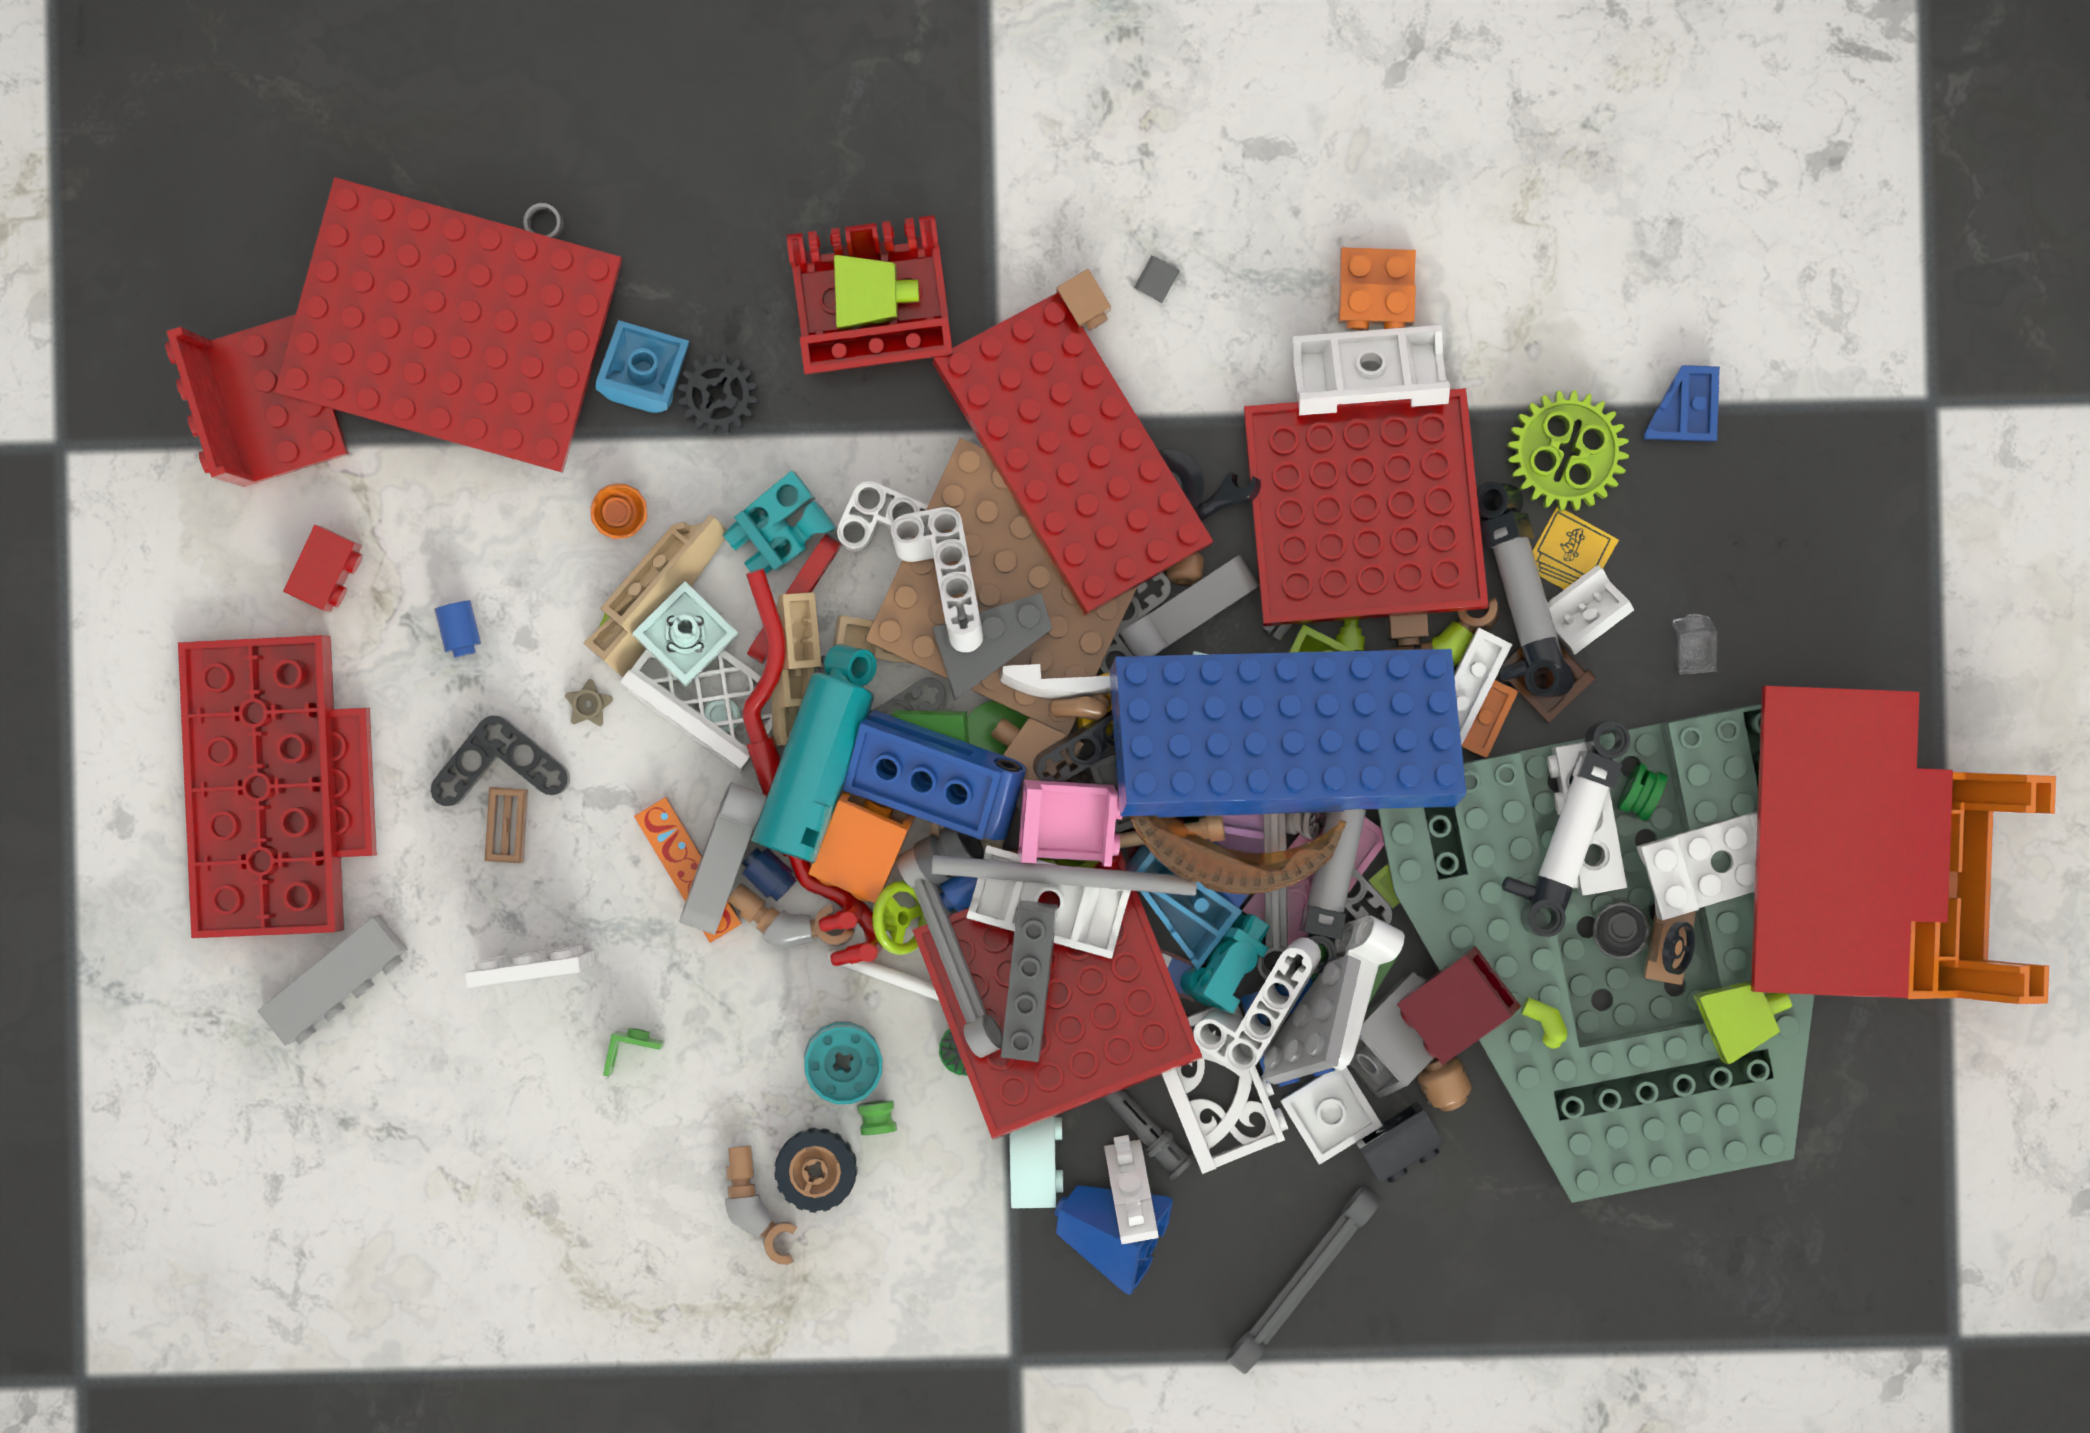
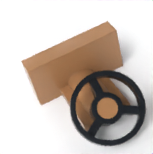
M1696 911L1665 920L1658 919L1655 912L1643 978L1682 985L1685 970L1692 960L1695 948L1693 926Z

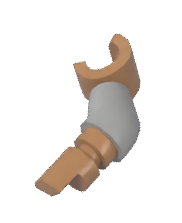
M740 883L728 898V902L741 911L740 916L748 923L756 922V929L764 934L762 938L775 947L787 949L812 943L813 937H819L823 943L829 946L839 947L848 943L855 933L853 929H845L841 935L831 936L820 930L819 920L822 917L834 914L832 904L821 909L815 919H810V915L788 914L784 910L780 913L774 907L768 909L765 907L766 901L743 883Z
M751 1145L728 1148L730 1166H726L727 1180H731L732 1186L728 1187L729 1197L725 1198V1206L731 1222L756 1239L759 1236L763 1237L766 1254L772 1261L785 1265L794 1262L790 1253L784 1254L775 1251L773 1240L781 1232L793 1234L797 1226L790 1222L774 1223L772 1221L774 1216L761 1203L760 1195H756L755 1184H750V1178L754 1177Z

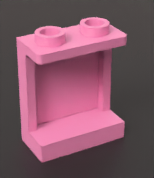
M1024 780L1018 845L1021 863H1036L1037 858L1101 861L1103 866L1111 867L1112 856H1118L1120 850V834L1115 833L1116 819H1122L1119 810V797L1114 785Z

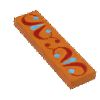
M665 797L636 814L634 818L686 902L702 854L670 801ZM727 901L716 933L714 935L705 931L703 933L709 943L743 923L732 904Z

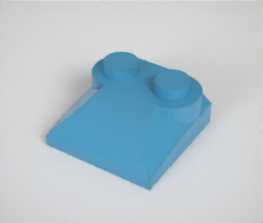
M618 320L596 380V390L613 402L644 411L658 413L667 410L673 401V392L689 347V341Z

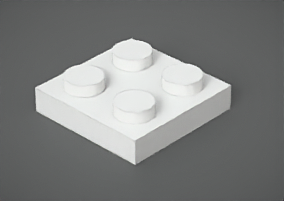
M1347 1067L1343 1070L1335 1069L1336 1071L1317 1076L1280 1099V1102L1319 1165L1383 1126Z

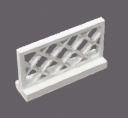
M668 619L667 624H668L669 626H672L673 623H669V619ZM701 646V649L696 650L695 652H702L704 646ZM646 649L632 669L628 670L620 681L621 688L739 773H742L751 758L747 747L735 739L733 725L744 724L743 718L732 720L729 699L748 697L754 690L753 681L757 684L761 676L723 650L717 655L720 669L700 672L694 678L698 699L681 701L675 696L673 682L679 680L672 676L668 670V677L653 680L641 672L648 660L656 659ZM723 660L733 667L724 668ZM741 672L747 676L750 691L728 694L725 674ZM721 675L724 695L702 698L699 678ZM669 683L670 692L659 684ZM725 699L727 721L712 723L705 718L704 703ZM699 704L700 713L690 706ZM772 714L761 715L762 720H768L765 724L767 735L773 729ZM729 726L730 735L719 727Z

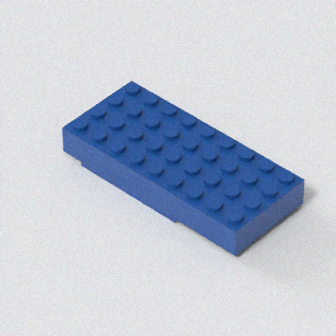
M1452 649L1115 657L1110 668L1120 816L1156 815L1157 817L1344 812V810L1456 807L1466 795Z

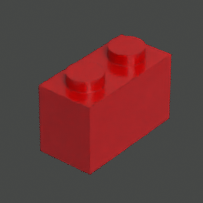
M314 524L283 592L323 611L331 612L333 607L338 608L347 591V588L343 585L349 573L354 574L361 563L363 555L359 552L362 545L323 526Z

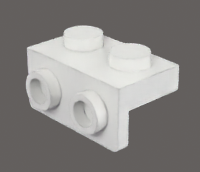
M1599 565L1582 575L1577 581L1547 602L1557 637L1574 655L1634 611L1630 601L1609 581L1604 570Z

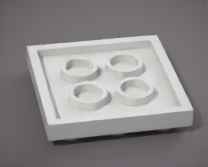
M583 945L568 946L555 950V952H550L548 957L546 950L533 951L512 958V962H510V955L491 957L474 963L475 969L466 972L465 978L467 988L579 973L596 965L594 950L584 951Z

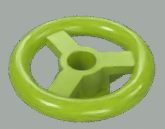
M905 881L893 882L882 890L875 902L872 917L873 929L878 942L885 950L896 955L911 953L919 947L915 936L908 942L903 943L905 930L910 925L911 920L919 917L918 927L927 924L914 889ZM898 892H907L915 899L917 904L909 908L901 907L892 896ZM886 932L890 933L892 939L888 937Z

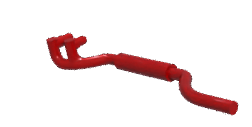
M764 568L746 573L765 631L767 658L761 678L745 700L742 714L750 740L746 746L762 794L768 796L780 757L773 736L767 735L761 717V710L779 682L784 667L786 643L780 616ZM782 853L784 857H789L794 875L803 888L808 892L835 902L842 908L841 911L822 917L819 920L821 931L851 929L857 923L864 931L865 942L848 946L846 949L833 952L830 955L832 965L841 966L848 963L852 965L863 961L871 962L875 960L882 950V946L874 933L872 910L850 892L837 886H827L816 877L809 875L810 862Z

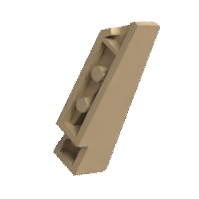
M712 515L707 516V519L700 524L690 526L685 522L672 525L600 607L610 618L588 637L583 644L620 676L624 677L646 650L632 633L685 581L692 587L725 540L723 534L727 529Z

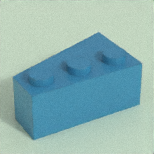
M1151 844L1141 845L1125 866L1126 871L1189 876L1169 863ZM1198 879L1196 896L1140 891L1197 970L1242 912L1240 907L1237 908L1205 882Z

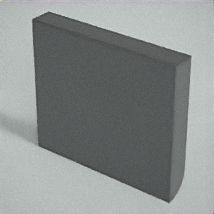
M1151 255L1134 288L1162 303L1180 270Z

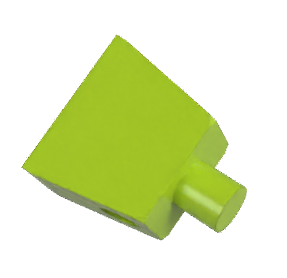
M841 255L834 256L836 325L839 331L895 321L898 319V303L919 302V280H897L895 263Z
M1751 981L1693 995L1721 1061L1726 1064L1735 1062L1778 1034L1780 1030L1774 1015L1792 1007L1788 993L1764 994V992H1752Z

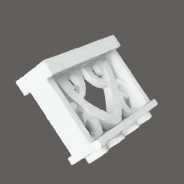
M1237 1006L1233 1015L1243 1020L1241 1010ZM1208 1007L1187 1016L1190 1026H1196L1209 1011L1217 1008ZM1240 1044V1049L1245 1055L1253 1056V1051L1248 1045ZM1199 1047L1203 1057L1197 1060V1070L1193 1077L1183 1076L1181 1067L1162 1074L1202 1174L1285 1140L1282 1131L1288 1129L1282 1111L1280 1108L1272 1109L1268 1097L1274 1095L1270 1083H1266L1262 1079L1263 1075L1259 1076L1255 1066L1249 1071H1237ZM1204 1059L1223 1065L1239 1076L1236 1094L1227 1112L1213 1101L1207 1099L1189 1101L1186 1093L1192 1091L1203 1077L1205 1069ZM1252 1080L1262 1103L1247 1101ZM1209 1108L1218 1114L1221 1121L1217 1124L1212 1116V1120L1209 1123H1203L1200 1120L1201 1111ZM1252 1112H1259L1264 1117L1266 1124L1260 1135L1249 1137L1242 1134L1235 1127L1237 1120L1240 1119L1244 1125L1253 1127L1255 1125L1250 1123L1249 1116ZM1229 1131L1242 1143L1211 1156L1209 1151Z

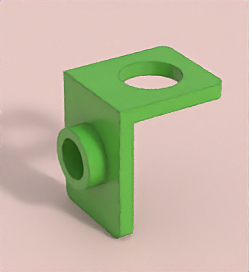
M628 1028L627 1033L615 1031L611 1034L603 1076L609 1077L613 1074L620 1042L660 1050L664 1047L665 1041L649 1038L650 1032L642 1029Z

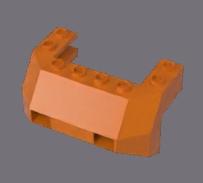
M1953 772L1948 923L1911 921L1909 995L1905 999L1963 998L2011 1004H2048V965L1988 960L1993 811L2055 814L2056 776Z

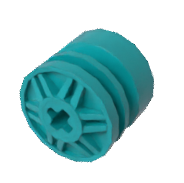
M850 1021L833 1022L821 1027L810 1038L804 1052L805 1075L811 1089L821 1099L834 1104H853L865 1099L877 1087L882 1075V1055L875 1038L864 1027ZM839 1052L843 1056L852 1055L849 1059L850 1067L846 1070L842 1066L836 1068L833 1066L836 1063L835 1055Z

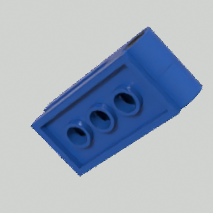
M873 710L869 714L868 720L864 719L860 723L843 791L980 840L984 838L1004 840L1008 835L1026 773V767L1021 762Z

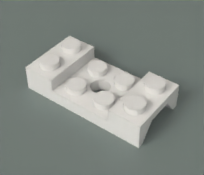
M1441 325L1293 336L1292 356L1299 415L1336 413L1337 404L1410 399L1411 407L1448 404L1450 383L1446 380ZM1366 361H1375L1381 367L1376 371H1366L1361 367V364Z
M1758 811L1636 846L1648 873L1655 897V912L1658 919H1669L1699 910V908L1755 892ZM1723 850L1730 856L1731 863L1726 871L1719 873L1712 868L1711 858L1714 853Z
M986 846L983 859L1021 862L1019 854ZM1041 860L1036 861V864L1055 865ZM978 878L966 918L1015 932L1017 908L1020 900L1038 902L1039 896L1043 892L1053 891L1060 898L1054 943L1112 959L1131 890Z

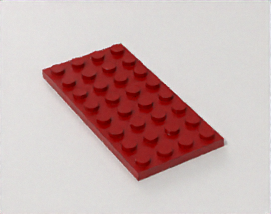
M1058 292L953 347V355L937 356L933 359L934 367L1084 615L1093 612L1206 549L1214 542L1083 327L1079 328L1072 313Z

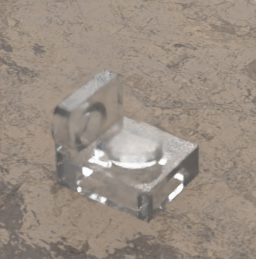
M1688 614L1684 618L1674 619L1673 628L1677 634V670L1679 674L1717 672V630L1711 618L1701 614Z

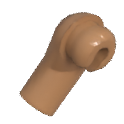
M1094 694L1091 697L1081 696L1054 699L1051 704L1052 714L1056 718L1074 716L1095 721L1103 718L1109 708V700L1102 694Z

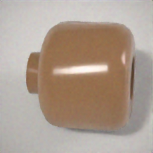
M1198 552L1168 569L1166 576L1169 581L1183 586H1192L1203 578V555Z

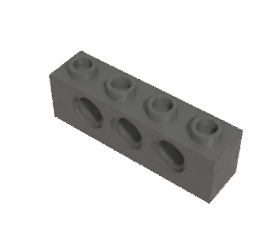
M1020 900L1018 905L1001 1050L1002 1058L1039 1062L1042 1051L1058 909L1056 904Z

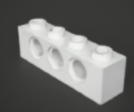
M1585 741L1551 747L1552 756H1547L1550 777H1557L1559 792L1554 793V803L1558 815L1561 814L1571 787L1569 779L1579 751H1588ZM1610 790L1590 845L1595 844L1600 848L1601 858L1594 865H1588L1583 861L1574 888H1577V893L1582 896L1627 888Z

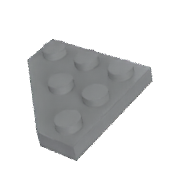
M1348 955L1327 962L1323 972L1318 975L1267 1050L1264 1057L1265 1069L1263 1080L1275 1085L1338 1066L1361 960Z

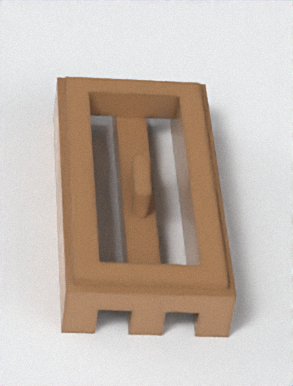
M489 787L485 861L524 862L528 789ZM498 795L504 796L501 854H495ZM513 796H518L514 855H509Z

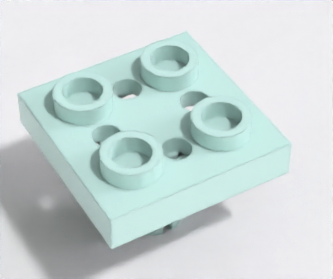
M685 581L632 635L686 687L738 636V632ZM668 618H670V619H669V623H673L672 626H669V625L667 624V619H668ZM702 618L704 620V623L702 626H698L697 623H701ZM670 644L669 648L671 650H674L675 652H669L667 650V645ZM701 644H703V651L699 653L695 652L696 650H700Z

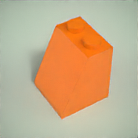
M844 791L831 817L817 859L812 864L808 874L816 877L827 886H837L850 892L861 901L875 903L887 884L916 816Z

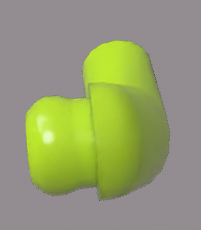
M1527 997L1521 1014L1541 1022L1544 1030L1542 1039L1544 1045L1551 1049L1559 1048L1562 1042L1566 1041L1568 1034L1559 1010Z

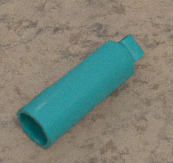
M843 644L835 645L828 651L824 662L827 675L814 673L810 677L751 840L762 846L811 863H815L844 784L860 723L867 719L874 700V694L862 687L871 682L875 676L877 664L874 655L869 650Z

